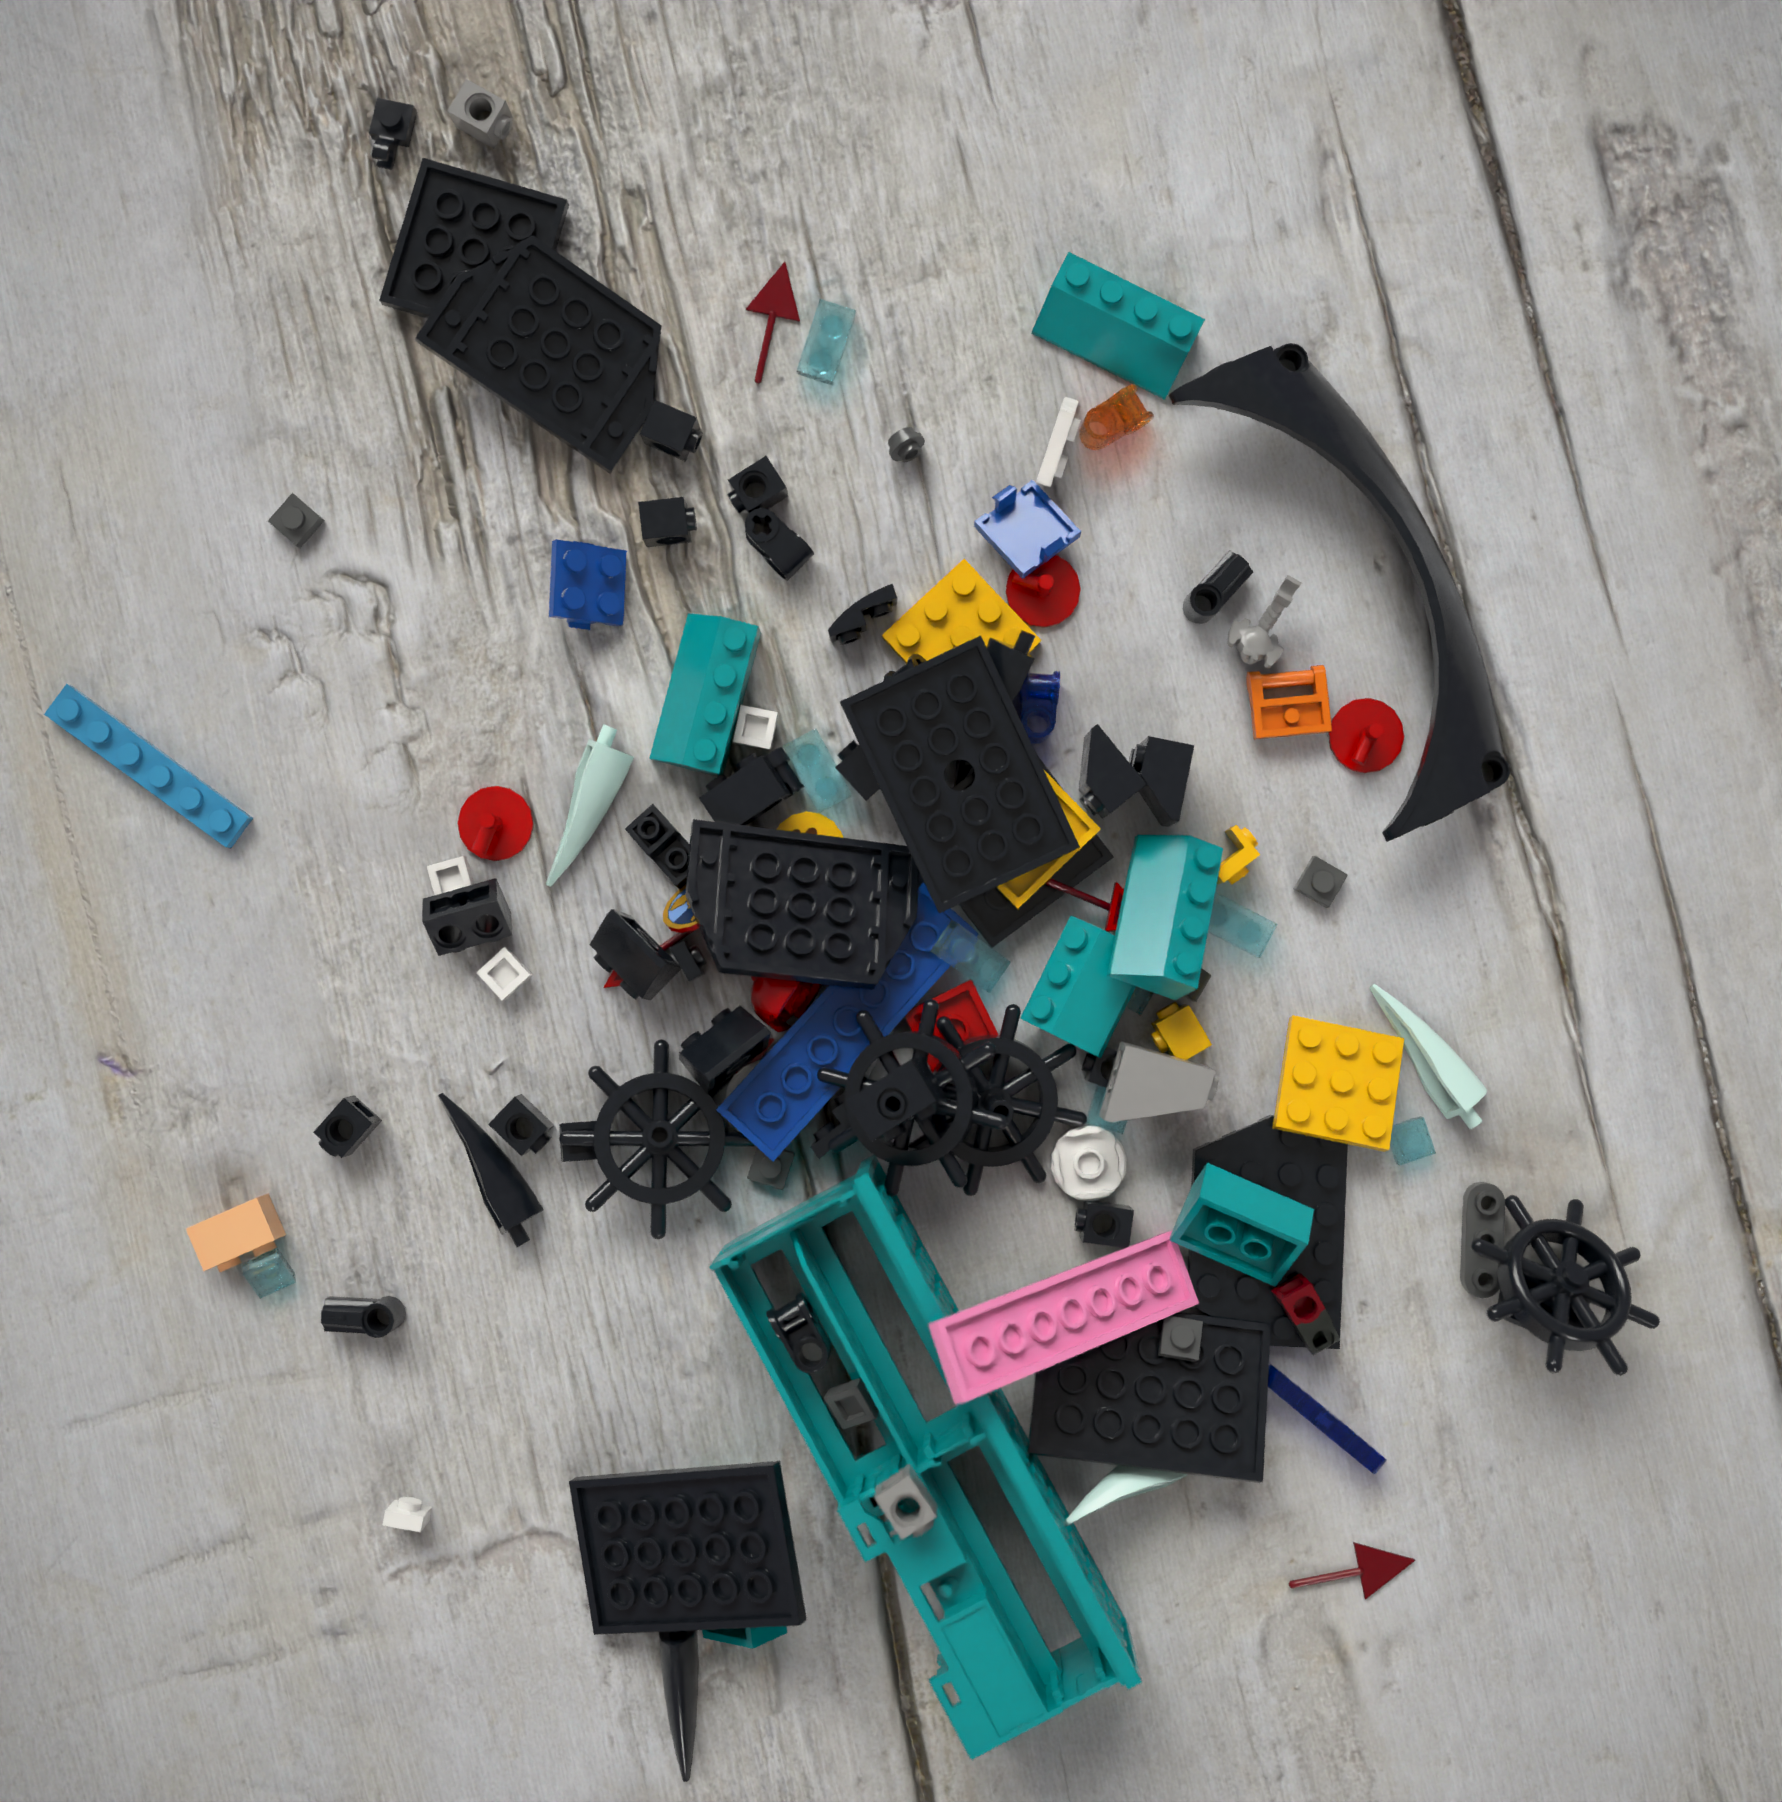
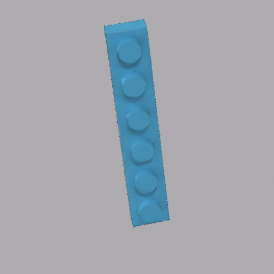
M66 684L44 713L49 719L226 848L233 847L253 820V817L75 687Z

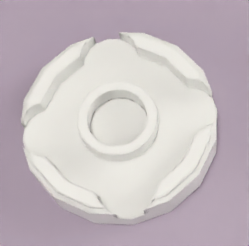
M1084 1125L1068 1129L1057 1139L1051 1152L1050 1168L1055 1182L1066 1194L1081 1201H1097L1111 1195L1119 1186L1126 1174L1127 1157L1122 1144L1110 1131L1097 1125Z

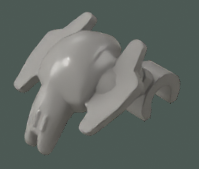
M1287 575L1277 590L1271 606H1268L1262 615L1263 617L1260 618L1258 625L1250 627L1251 621L1249 619H1244L1241 622L1233 621L1228 632L1227 644L1229 647L1237 644V650L1244 663L1250 665L1263 659L1265 661L1264 667L1271 668L1280 658L1284 649L1279 645L1278 637L1275 634L1269 637L1268 633L1277 622V618L1280 617L1283 609L1287 608L1292 602V596L1301 585L1300 581Z

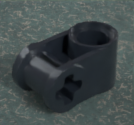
M758 508L747 516L745 521L746 539L764 557L774 571L786 581L814 555L811 547L769 509ZM758 523L763 526L768 523L769 534L766 535L764 532H760L756 535L755 524Z
M803 1292L797 1293L796 1299L777 1310L771 1308L766 1312L774 1332L783 1342L799 1370L813 1374L825 1367L831 1355L832 1346L819 1323L812 1304ZM799 1313V1315H797V1316H795L794 1318H792V1319L786 1321V1319H788V1318H790L791 1316H793V1315ZM806 1343L817 1344L822 1350V1358L817 1361L806 1359L802 1352V1346Z

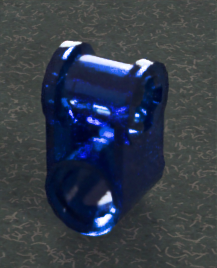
M1054 671L1052 675L1028 672L1019 691V718L1032 744L1046 741L1054 730L1060 690V671ZM1032 716L1042 717L1047 723V729L1041 733L1033 732L1027 725L1028 718Z

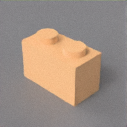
M269 1193L186 1228L203 1271L217 1266L219 1273L242 1263L239 1256L252 1250L254 1257H257L277 1248L274 1240L286 1235Z

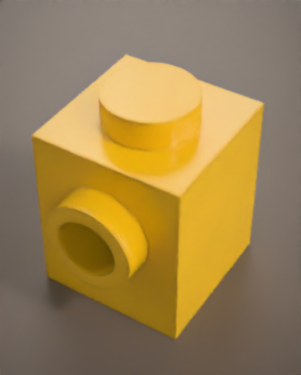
M1173 1002L1156 1012L1159 1019L1151 1023L1155 1032L1150 1035L1161 1053L1167 1051L1170 1056L1187 1060L1212 1045L1189 1005L1183 1004L1178 1006L1176 1002Z

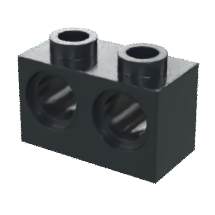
M497 878L423 898L422 922L438 956L452 952H461L469 947L487 942H497L505 937L512 936L511 911Z

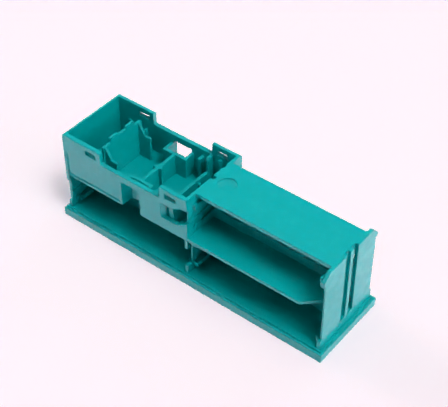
M872 1155L861 1161L856 1174L724 1245L710 1264V1269L715 1272L838 1502L837 1511L864 1562L882 1553L888 1554L940 1651V1654L937 1655V1663L941 1668L937 1669V1675L929 1678L928 1681L969 1758L973 1760L1064 1712V1709L1104 1688H1109L1120 1682L1121 1686L1125 1685L1129 1690L1142 1683L1129 1624L1075 1524L1072 1523L1067 1526L1065 1520L1068 1518L1069 1513L1038 1455L1028 1453V1437L1001 1387L965 1403L956 1404L957 1406L926 1421L822 1228L824 1225L853 1211L951 1393L928 1324L960 1311L898 1196L891 1197L887 1195V1189L884 1185L886 1174L877 1157ZM782 1249L808 1300L812 1304L851 1380L858 1378L863 1380L879 1410L877 1418L873 1421L886 1444L866 1455L861 1453L856 1456V1459L810 1373H805L796 1367L786 1347L778 1338L768 1320L766 1312L771 1308H775L752 1264ZM978 1445L1081 1635L1080 1638L1053 1652H1050L948 1462ZM911 1464L937 1504V1517L933 1519L934 1525L922 1535L914 1537L913 1534H910L902 1540L898 1533L893 1536L890 1535V1532L895 1530L889 1520L883 1522L882 1519L878 1518L885 1513L879 1504L874 1505L870 1498L875 1495V1489L878 1484ZM911 1497L902 1498L897 1503L898 1507L904 1512H913L920 1506ZM863 1523L866 1524L875 1540V1543L867 1546L857 1527ZM929 1582L944 1610V1618L938 1620L920 1587ZM946 1683L952 1684L960 1699L954 1705L943 1687Z

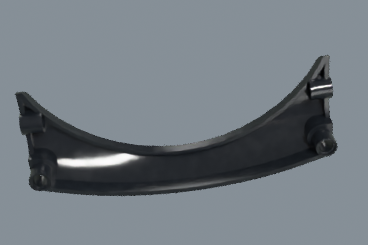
M1289 343L1274 350L1272 346L1260 349L1234 361L1221 364L1205 375L1171 392L1169 398L1173 405L1217 408V410L1221 409L1250 417L1283 431L1312 448L1338 468L1369 499L1390 527L1407 557L1419 586L1429 622L1434 658V696L1429 732L1420 765L1406 799L1382 832L1386 842L1419 827L1436 822L1452 814L1454 810L1490 793L1491 790L1504 784L1509 777L1510 768L1504 758L1488 676L1470 619L1446 561L1414 499L1388 457L1351 407L1308 360L1307 352L1303 347L1298 344ZM1287 359L1295 365L1296 371L1288 370L1279 360ZM1483 763L1489 764L1493 769L1494 776L1491 782L1486 781L1483 777L1481 770Z

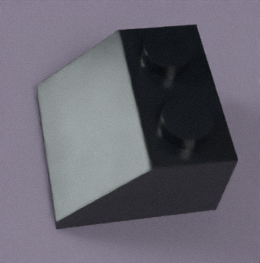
M1096 724L1086 734L1083 741L1079 791L1083 796L1079 800L1090 815L1094 817L1098 814L1103 819L1142 789L1146 782L1102 728Z
M1148 736L1140 744H1137L1135 749L1132 748L1128 762L1146 782V785L1138 792L1159 824L1169 827L1180 820L1194 745Z
M611 909L607 913L589 944L597 952L594 956L596 962L609 973L614 970L623 979L620 986L635 1000L640 996L642 999L651 1001L681 970L680 965L631 915L615 909Z
M738 1006L733 1011L729 1008L724 1009L711 1020L713 1027L702 1035L699 1031L693 1033L680 1045L683 1050L679 1052V1060L707 1095L768 1047L771 1032L742 1006Z

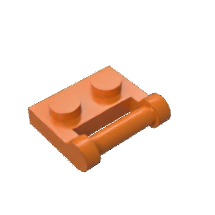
M1324 665L1311 666L1310 670L1261 674L1260 671L1247 672L1246 684L1250 699L1254 740L1329 733L1332 731ZM1311 685L1313 688V695L1264 699L1263 689Z

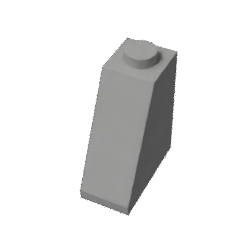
M1120 1041L1099 1116L1105 1121L1117 1122L1205 1109L1207 1100L1212 1101L1217 1091L1218 1078L1214 1077L1216 1071L1202 1064Z

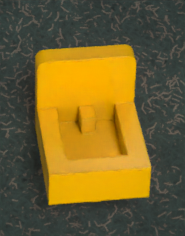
M1237 825L1225 831L1238 850L1221 862L1217 884L1224 883L1227 880L1231 885L1236 883L1249 872L1246 865L1260 855L1255 849L1258 846V842L1252 833L1245 827L1240 829Z

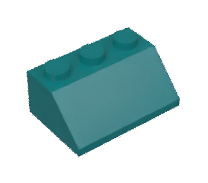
M1071 915L1020 1019L1101 1058L1136 988L1134 985L1107 976L1115 935Z
M1207 1163L1192 1184L1171 1233L1170 1241L1272 1286H1276L1308 1245L1314 1209Z

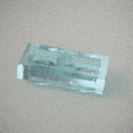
M823 299L819 300L797 367L798 375L833 386L856 317V310Z
M816 728L783 745L818 813L852 796L841 773L835 768L836 764Z
M1215 892L1208 932L1257 958H1261L1278 924Z
M953 920L950 921L930 950V952L988 993L992 991L1011 963Z

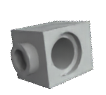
M468 79L463 83L447 111L456 128L494 149L500 139L507 137L512 127L513 116L506 101ZM485 111L491 112V115L486 120H476L480 113Z
M911 1464L876 1486L874 1498L902 1540L910 1534H913L914 1537L920 1536L934 1525L933 1519L937 1517V1504ZM911 1497L920 1506L913 1512H904L898 1507L897 1503L902 1498Z

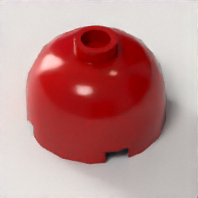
M751 976V980L754 981L751 987V1005L756 1015L763 1022L780 1033L791 1027L786 1021L792 1015L799 1019L808 1009L822 984Z

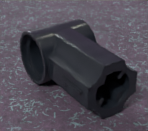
M1229 550L1185 598L1183 612L1186 618L1196 624L1207 623L1253 574L1254 571L1250 568L1249 563L1241 555ZM1195 596L1206 597L1210 601L1211 611L1200 610L1196 606Z
M329 1296L325 1299L323 1309L321 1310V1324L324 1331L363 1333L370 1337L380 1338L401 1326L405 1320L406 1311L403 1303L392 1296L382 1297L381 1299ZM378 1308L387 1312L389 1316L388 1325L381 1323L377 1318Z

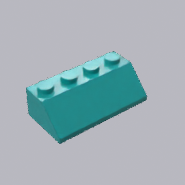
M1068 252L1051 285L1031 334L1165 400L1205 319Z
M688 613L649 759L716 777L724 774L736 730L740 705L744 701L761 637L759 626L722 616Z
M1138 834L1135 836L1107 976L1173 1000H1177L1198 989L1222 859V847L1190 835Z

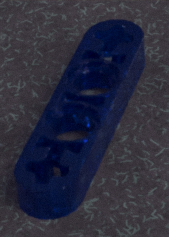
M1269 1365L1268 1387L1376 1475L1387 1459L1274 1365Z

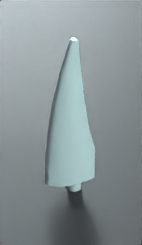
M603 724L597 741L589 739L575 773L570 809L564 833L546 882L547 886L551 887L590 840L608 812L629 771L634 757L611 748L617 729Z
M1373 984L1370 986V991L1400 1038H1404L1403 1046L1415 1066L1425 1091L1445 1118L1449 1119L1459 1115L1469 1129L1479 1125L1482 1119L1473 1109V1106L1488 1091L1482 1082L1455 1051L1422 1019L1377 985Z
M1118 1465L1084 1497L1065 1522L1068 1526L1111 1503L1164 1488L1189 1474Z

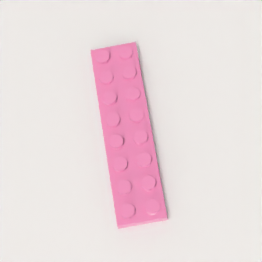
M1172 1231L1156 1235L1127 1248L1112 1252L929 1323L928 1326L954 1403H965L1199 1304L1179 1245L1170 1241Z

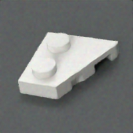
M1064 397L1037 477V483L1051 487L1054 476L1062 478L1069 457L1063 455L1062 451L1066 440L1074 442L1081 421L1074 418L1079 403L1077 400Z

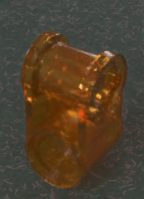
M1135 384L1121 389L1108 400L1087 412L1079 429V437L1085 447L1091 450L1103 449L1123 436L1141 429L1154 418L1152 411L1147 412L1136 394L1138 388ZM1100 422L1106 427L1107 433L1098 435L1090 429L1089 424Z

